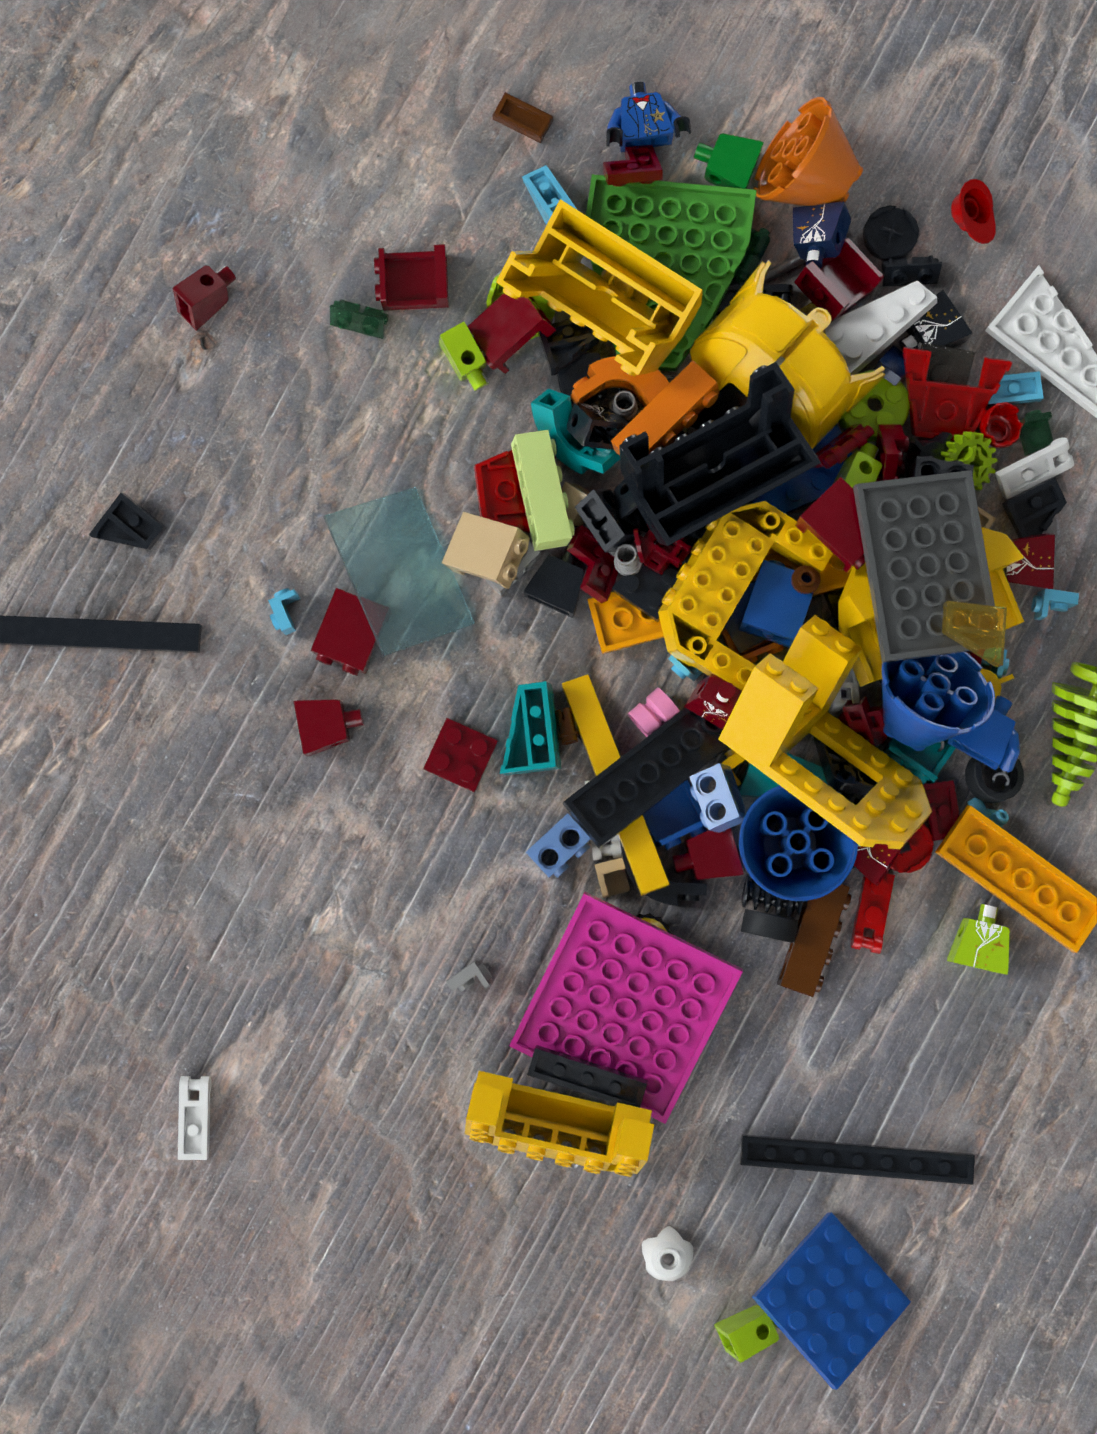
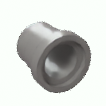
M620 391L612 398L609 409L630 421L635 417L638 405L632 393ZM624 399L629 401L632 406L628 409H621L616 403Z
M623 544L615 552L614 565L618 573L628 576L635 575L641 570L643 563H640L638 552L632 545ZM626 554L634 555V558L629 562L620 561Z

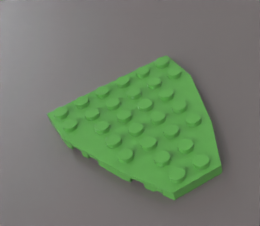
M592 174L586 216L702 289V305L682 339L658 368L660 371L677 372L690 353V349L695 343L694 341L710 325L749 248L757 190L668 181H654L650 184L639 182L627 183L625 186L617 187L607 185L604 175ZM591 261L593 271L601 275L604 268ZM649 298L646 305L656 310L658 303Z

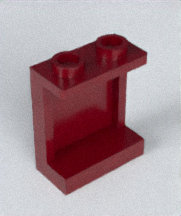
M847 237L845 238L840 255L823 258L821 268L812 261L805 266L794 283L816 307L823 308L829 312L832 323L870 295L883 280L884 276Z
M445 244L434 245V251L385 253L384 248H378L379 257L374 258L375 275L379 274L380 284H375L376 301L381 302L383 311L449 308Z
M505 293L467 326L480 351H484L486 354L484 359L488 366L493 370L498 368L505 374L509 371L505 362L533 336L541 331L545 336L549 337L556 331L533 296L514 299Z
M840 477L799 517L795 526L803 534L809 530L845 564L843 570L848 573L853 567L859 570L866 562L854 490Z
M336 588L310 650L317 655L315 660L329 666L333 662L343 665V671L358 676L359 672L366 674L368 662L383 625L389 620L391 611L385 606Z

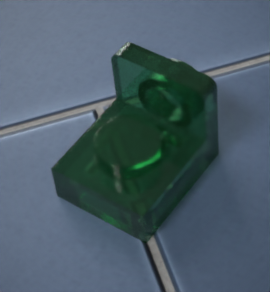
M1041 410L1030 411L1020 421L1023 423L1020 439L1025 456H1029L1051 445L1053 437L1048 422L1052 418L1051 411L1042 413Z

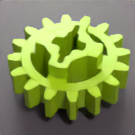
M964 431L963 435H954L955 442L947 441L946 445L949 449L947 452L942 451L941 455L945 457V461L958 460L964 464L974 465V488L981 491L982 482L990 483L988 474L995 473L991 466L997 462L996 458H992L996 448L988 447L991 439L983 438L984 434Z

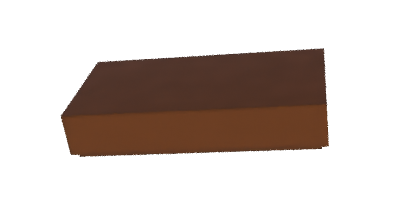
M506 92L492 115L493 120L539 143L543 141L553 122L552 115Z

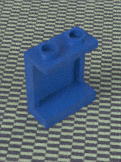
M763 560L739 631L790 648L800 627L803 625L813 593L801 594L793 588L791 577L795 570L785 567L782 562L776 560ZM808 575L801 576L804 582H811V578Z
M688 780L643 814L656 849L664 845L666 850L682 843L680 837L688 833L693 838L707 831L700 819V812L702 810L699 802L692 796Z

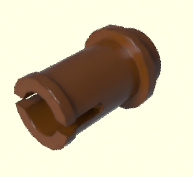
M563 708L564 712H561V709L556 710L555 715L560 734L557 736L558 740H561L562 745L577 743V737L580 734L576 731L571 708Z

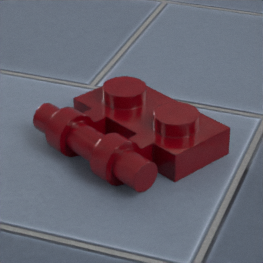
M861 423L848 427L815 453L821 463L814 468L825 467L830 469L836 463L841 464L847 459V455L857 447L862 448L868 443L867 439L875 434L872 427L869 425L863 427Z

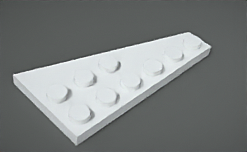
M915 281L840 316L830 323L823 332L836 345L844 357L850 375H855L936 305L937 296L919 281ZM781 356L776 362L780 366L785 359Z

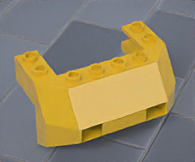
M561 199L534 250L512 251L496 283L504 287L503 292L514 299L532 296L545 298L548 300L547 305L558 312L565 311L571 315L570 320L581 327L586 325L594 330L592 334L596 338L604 342L609 340L617 345L615 349L621 354H617L614 360L622 364L620 368L632 376L657 371L682 339L702 305V289ZM583 256L604 268L602 274L599 275L580 263ZM649 298L658 303L656 310L646 305Z
M981 527L999 632L1024 622L1003 571L1004 568L1024 557L1007 534ZM865 563L859 570L855 567L852 568L838 601L839 632L863 648L852 667L860 687L882 679V659Z

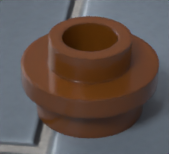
M808 565L795 569L791 577L793 588L801 594L815 592L821 582L819 572ZM808 575L811 578V582H804L801 576Z

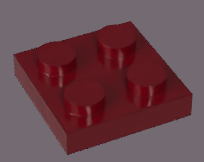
M446 718L423 770L475 793L498 741Z

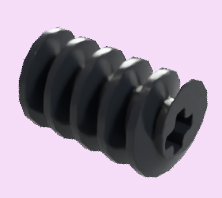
M747 874L742 892V907L745 908L748 902L752 901L754 910H757L759 905L764 903V910L767 913L773 905L775 906L776 915H779L783 908H786L787 917H791L795 910L798 911V915L800 914L803 901H789L773 896L757 885L752 878L749 880V875Z

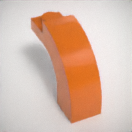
M616 356L590 364L587 372L590 379L586 376L578 380L573 385L574 389L570 398L574 404L584 403L604 389L618 387L633 393L645 408L670 382L658 369L655 372L642 375H629L620 368L622 364L614 360Z

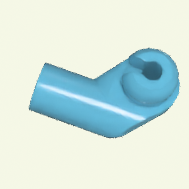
M976 797L967 801L968 805L974 807L1000 827H1003L1009 820L1008 813L1005 810L988 809L983 801Z

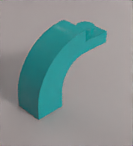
M548 388L531 402L532 414L538 431H549L550 439H554L556 444V457L572 470L584 474L588 469H592L604 474L620 460V456L614 450L582 446L567 431L566 425L572 411L569 395Z

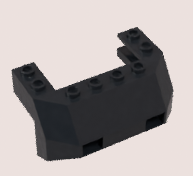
M777 362L769 366L762 365L750 375L747 404L729 409L723 417L715 421L709 420L703 423L698 430L691 434L685 433L680 435L674 443L667 447H658L649 454V436L646 431L639 435L634 434L627 437L619 445L622 475L642 517L660 544L669 546L821 463L791 418L795 389Z

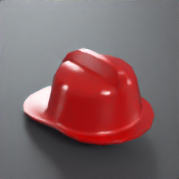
M970 179L963 184L960 193L952 201L951 214L954 222L960 229L967 232L974 241L988 244L994 239L996 234L992 194L983 181Z

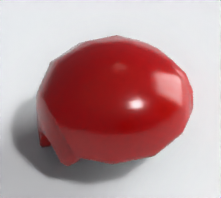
M1008 402L997 403L985 412L980 421V432L984 434L983 438L991 439L990 446L997 449L1006 448L1019 439L1021 428L1023 427V423L1019 421L1017 416L1019 409Z

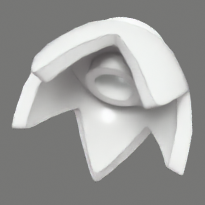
M671 1226L664 1228L657 1237L644 1240L642 1242V1253L646 1262L647 1272L654 1278L663 1281H675L687 1273L693 1259L692 1244L683 1240L679 1233ZM665 1254H672L674 1260L671 1263H665L663 1261Z

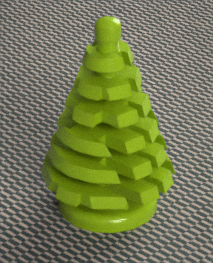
M1075 661L1071 664L1070 672L1074 676L1092 683L1091 691L1074 685L1052 683V692L1055 695L1074 702L1052 701L1053 712L1064 718L1075 720L1073 722L1052 718L1053 730L1074 738L1072 740L1052 736V746L1068 754V756L1053 754L1052 765L1062 769V773L1052 772V782L1058 786L1052 795L1051 801L1060 807L1068 805L1072 790L1079 791L1084 785V782L1077 779L1078 775L1090 778L1096 769L1084 763L1083 760L1097 762V748L1089 746V744L1097 746V667Z

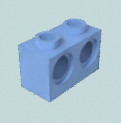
M718 763L690 776L692 783L690 790L693 798L699 802L702 810L700 812V819L708 830L720 833L742 823L747 811L730 766ZM715 779L716 787L710 793L708 789L709 783ZM722 806H725V816L719 819L718 811Z
M567 813L526 853L549 878L553 874L558 878L570 867L566 862L573 855L579 858L590 848L587 842L591 839ZM574 830L578 833L579 842L575 846L564 844L562 836L566 831ZM552 849L557 852L558 861L555 865L547 866L542 862L541 856L545 850Z

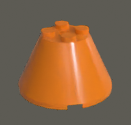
M816 97L798 109L801 114L792 123L788 120L785 122L765 151L754 177L758 181V186L753 188V190H757L756 196L761 200L800 206L846 202L849 197L848 190L853 182L857 181L861 176L863 167L859 165L830 102L823 97Z

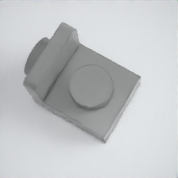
M475 960L447 979L446 983L451 991L458 988L462 992L475 983L473 977L476 975L484 988L487 989L491 986L489 979L492 978V975L484 963L478 965Z

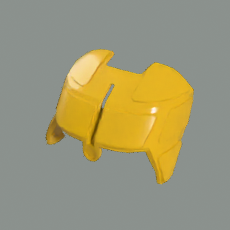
M769 260L766 264L762 261L730 301V305L694 341L695 343L690 349L691 361L693 360L717 381L719 391L726 384L732 383L748 397L750 375H752L753 371L762 365L769 366L782 356L785 360L779 367L795 389L791 418L813 449L834 428L845 412L848 413L883 379L885 368L881 366L873 372L850 375L844 357L836 345L823 332L832 321L829 312L817 307L806 316L781 298L763 294L764 280L772 263Z

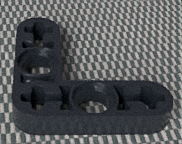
M814 737L824 776L831 788L840 793L867 795L877 784L872 778ZM829 753L836 755L840 760L834 759ZM862 777L870 780L873 785L864 782Z

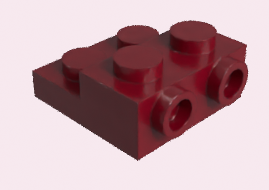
M878 424L875 446L878 447L879 451L875 460L881 462L882 468L876 482L904 477L905 462L902 459L903 453L908 452L909 438L904 435L901 425Z

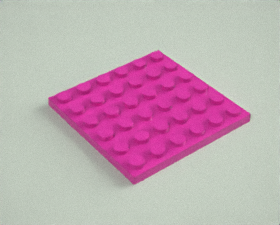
M584 891L509 1046L533 1057L535 1047L539 1045L648 1080L640 1108L652 1110L651 1117L666 1124L743 969Z

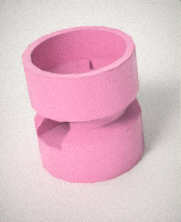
M656 688L646 697V704L639 703L628 713V716L637 728L648 737L680 711L660 688Z

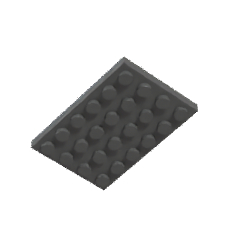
M972 471L856 484L853 490L882 663L1002 646Z

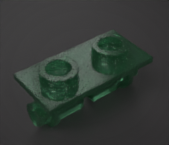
M752 228L749 248L733 278V281L736 283L744 284L758 267L770 243V232L767 229L760 228L759 231H756Z
M343 299L340 301L335 300L334 304L330 305L331 326L362 333L367 336L384 338V325H387L389 314L384 313V310L365 306L362 313L359 312L360 304Z

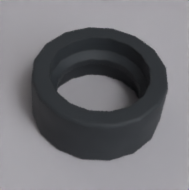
M973 757L968 761L965 769V781L969 791L977 799L985 803H998L1014 797L1021 790L1024 782V770L1019 759H1017L1013 771L1010 772L1009 785L999 792L990 790L984 783L981 772L983 763Z
M745 909L741 932L794 943L798 920Z

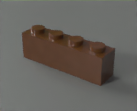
M841 884L823 897L804 901L798 918L795 941L789 945L777 985L810 997H814L815 992H820L824 982V976H821L824 964L828 966L833 955V949L830 948L833 937L838 938L843 922L839 921L842 910L846 911L851 901L852 895L848 894L850 887Z

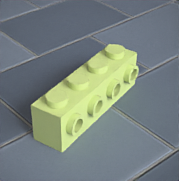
M548 430L515 434L511 447L534 551L567 546L572 536H574V524L572 519H568L566 509H568V497L566 492H562L560 482H562V470L559 465L556 466L554 458L556 456L555 441L550 439Z

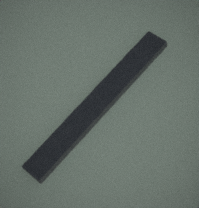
M0 615V645L200 653L202 625L195 623Z
M742 1134L740 1165L969 1185H973L975 1155L971 1153Z

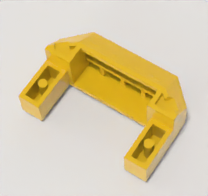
M766 501L741 506L707 524L705 527L707 529L706 532L693 546L690 559L679 570L676 576L678 578L677 581L662 599L663 604L658 611L667 651L687 667L693 666L708 676L711 674L716 675L743 691L756 665L716 640L770 548L799 567L808 565L815 568L818 572H823L833 552L809 530L803 534L795 526L796 520Z
M483 1071L478 1072L465 1124V1134L470 1136V1140L498 1146V1151L507 1154H515V1150L527 1153L526 1157L533 1160L543 1161L544 1157L555 1159V1164L563 1167H572V1163L584 1166V1171L594 1174H600L601 1170L632 1177V1174H638L648 1161L654 1124L650 1123L652 1110L618 1102L616 1106L606 1105L512 1083L513 1078ZM507 1129L514 1130L515 1134L507 1133L505 1131ZM539 1135L543 1138V1141L533 1139V1137ZM563 1142H568L571 1144L572 1147L563 1146L561 1144ZM595 1148L600 1152V1154L589 1151Z

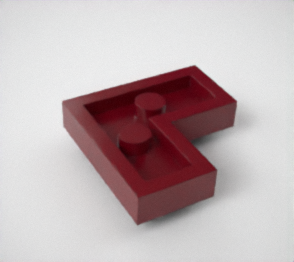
M653 145L625 147L626 160L603 162V174L607 185L621 187L627 183L639 182L650 184L654 181L663 180V169Z
M581 525L575 528L574 536H572L567 551L588 565L580 589L600 603L608 601L618 575L614 565L615 556L609 552L605 553L591 531Z
M954 780L923 784L932 811L928 820L933 841L943 840L959 818Z

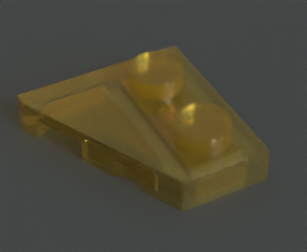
M946 601L943 607L942 633L991 665L1000 667L1003 665L1007 608Z

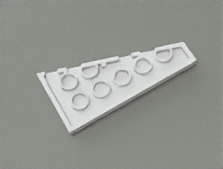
M1038 265L985 331L1035 371H1040L1044 378L1097 418V354L1092 348L1093 344L1070 310L1063 306L1057 297L1058 292L1046 281L1043 276L1044 272Z

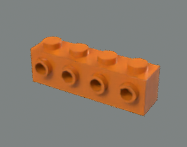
M692 360L611 440L614 451L620 456L619 445L627 437L634 434L639 435L645 431L649 436V454L658 447L664 448L674 443L677 435L684 428L692 426L697 420L698 414L705 407L709 408L716 402L719 394L717 381Z

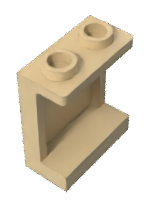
M463 512L442 564L455 573L461 575L468 573L496 582L502 587L509 589L512 581L517 576L522 557L528 550L530 537L517 527Z

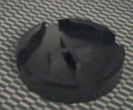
M892 205L881 207L869 216L863 230L865 247L874 257L882 261H887V258H905L912 252L919 236V227L913 215L904 208L902 210Z

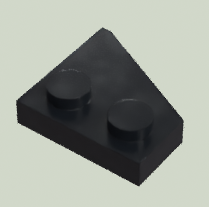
M568 319L552 323L556 331L549 337L545 336L541 331L538 332L551 376L559 373L599 343V339L592 334L594 330L586 325L581 327Z
M1053 477L1002 503L1018 538L1039 535L1046 531L1052 524L1054 516L1060 513L1067 501L1056 478Z
M121 492L89 535L97 539L151 550L167 527L128 495Z

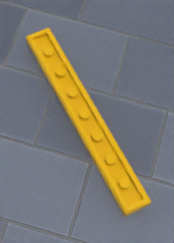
M587 674L562 683V688L572 710L591 765L597 776L617 761L620 755L590 677ZM642 815L618 834L641 896L669 886L668 879Z

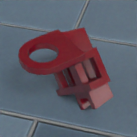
M648 525L649 530L644 537L639 534L638 528L633 529L640 563H643L660 575L663 574L670 564L679 568L691 552V546L686 544L688 535L672 543L675 546H666L659 542L654 544L657 539Z
M862 697L859 703L854 704L852 700H847L842 707L844 712L838 717L839 720L861 735L865 740L869 739L868 742L875 747L880 744L883 745L890 738L883 730L885 725L883 721V705L870 707L867 697ZM871 716H874L876 723H873Z

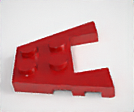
M904 347L903 357L912 434L917 437L934 438L942 432H948L953 435L951 440L954 441L955 434L963 435L964 431L975 432L987 411L985 408L992 395L996 394L1001 386L999 384L1005 372L1010 370L1012 361L984 357L978 386L926 380L932 352L924 349Z
M512 450L505 451L475 464L474 473L480 517L511 525L523 532L530 533Z

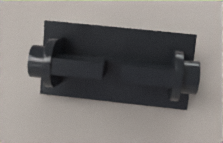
M933 255L912 257V263L908 264L907 258H887V261H882L881 266L882 272H885L882 286H903L915 281H919L923 285L937 284L942 262H939L938 258H933Z

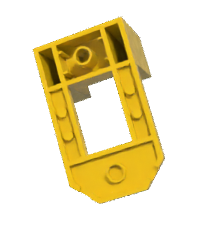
M814 615L800 627L783 661L770 653L753 668L719 740L860 846L873 847L875 844H887L889 849H901L932 813L922 781L886 753L876 748L861 735L828 713L830 706L863 648L834 629L826 621ZM810 733L876 781L877 784L857 805H854L796 760L788 756L787 753Z

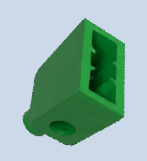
M722 133L719 135L715 147L699 142L694 159L707 163L704 178L713 185L747 189L764 142Z

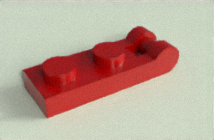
M886 873L878 886L865 876L863 877L851 938V948L860 950L862 947L870 949L872 953H881L895 875ZM864 928L874 929L872 938L863 936Z

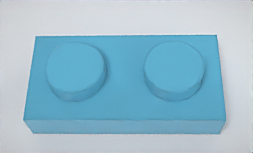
M1040 371L1004 375L999 383L1001 386L997 393L992 395L986 407H992L1002 402H1008L1012 405L1041 402L1044 397Z

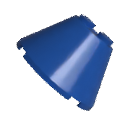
M967 652L884 662L881 669L884 733L888 737L895 738L900 743L912 747L916 751H922L930 745L973 731L982 726L993 712L995 705L993 685L991 681L987 683L980 672L982 669L981 665Z
M781 786L768 790L754 801L743 818L739 832L740 855L750 877L766 892L789 901L813 900L835 890L851 872L858 851V844ZM792 837L796 838L794 842L797 846L796 849L790 845V838Z

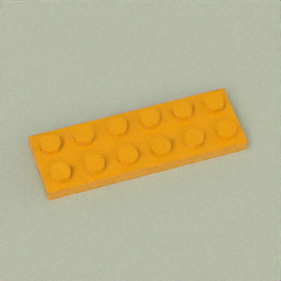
M971 805L965 807L935 851L943 859L1071 952L1077 953L1097 924L1096 896Z

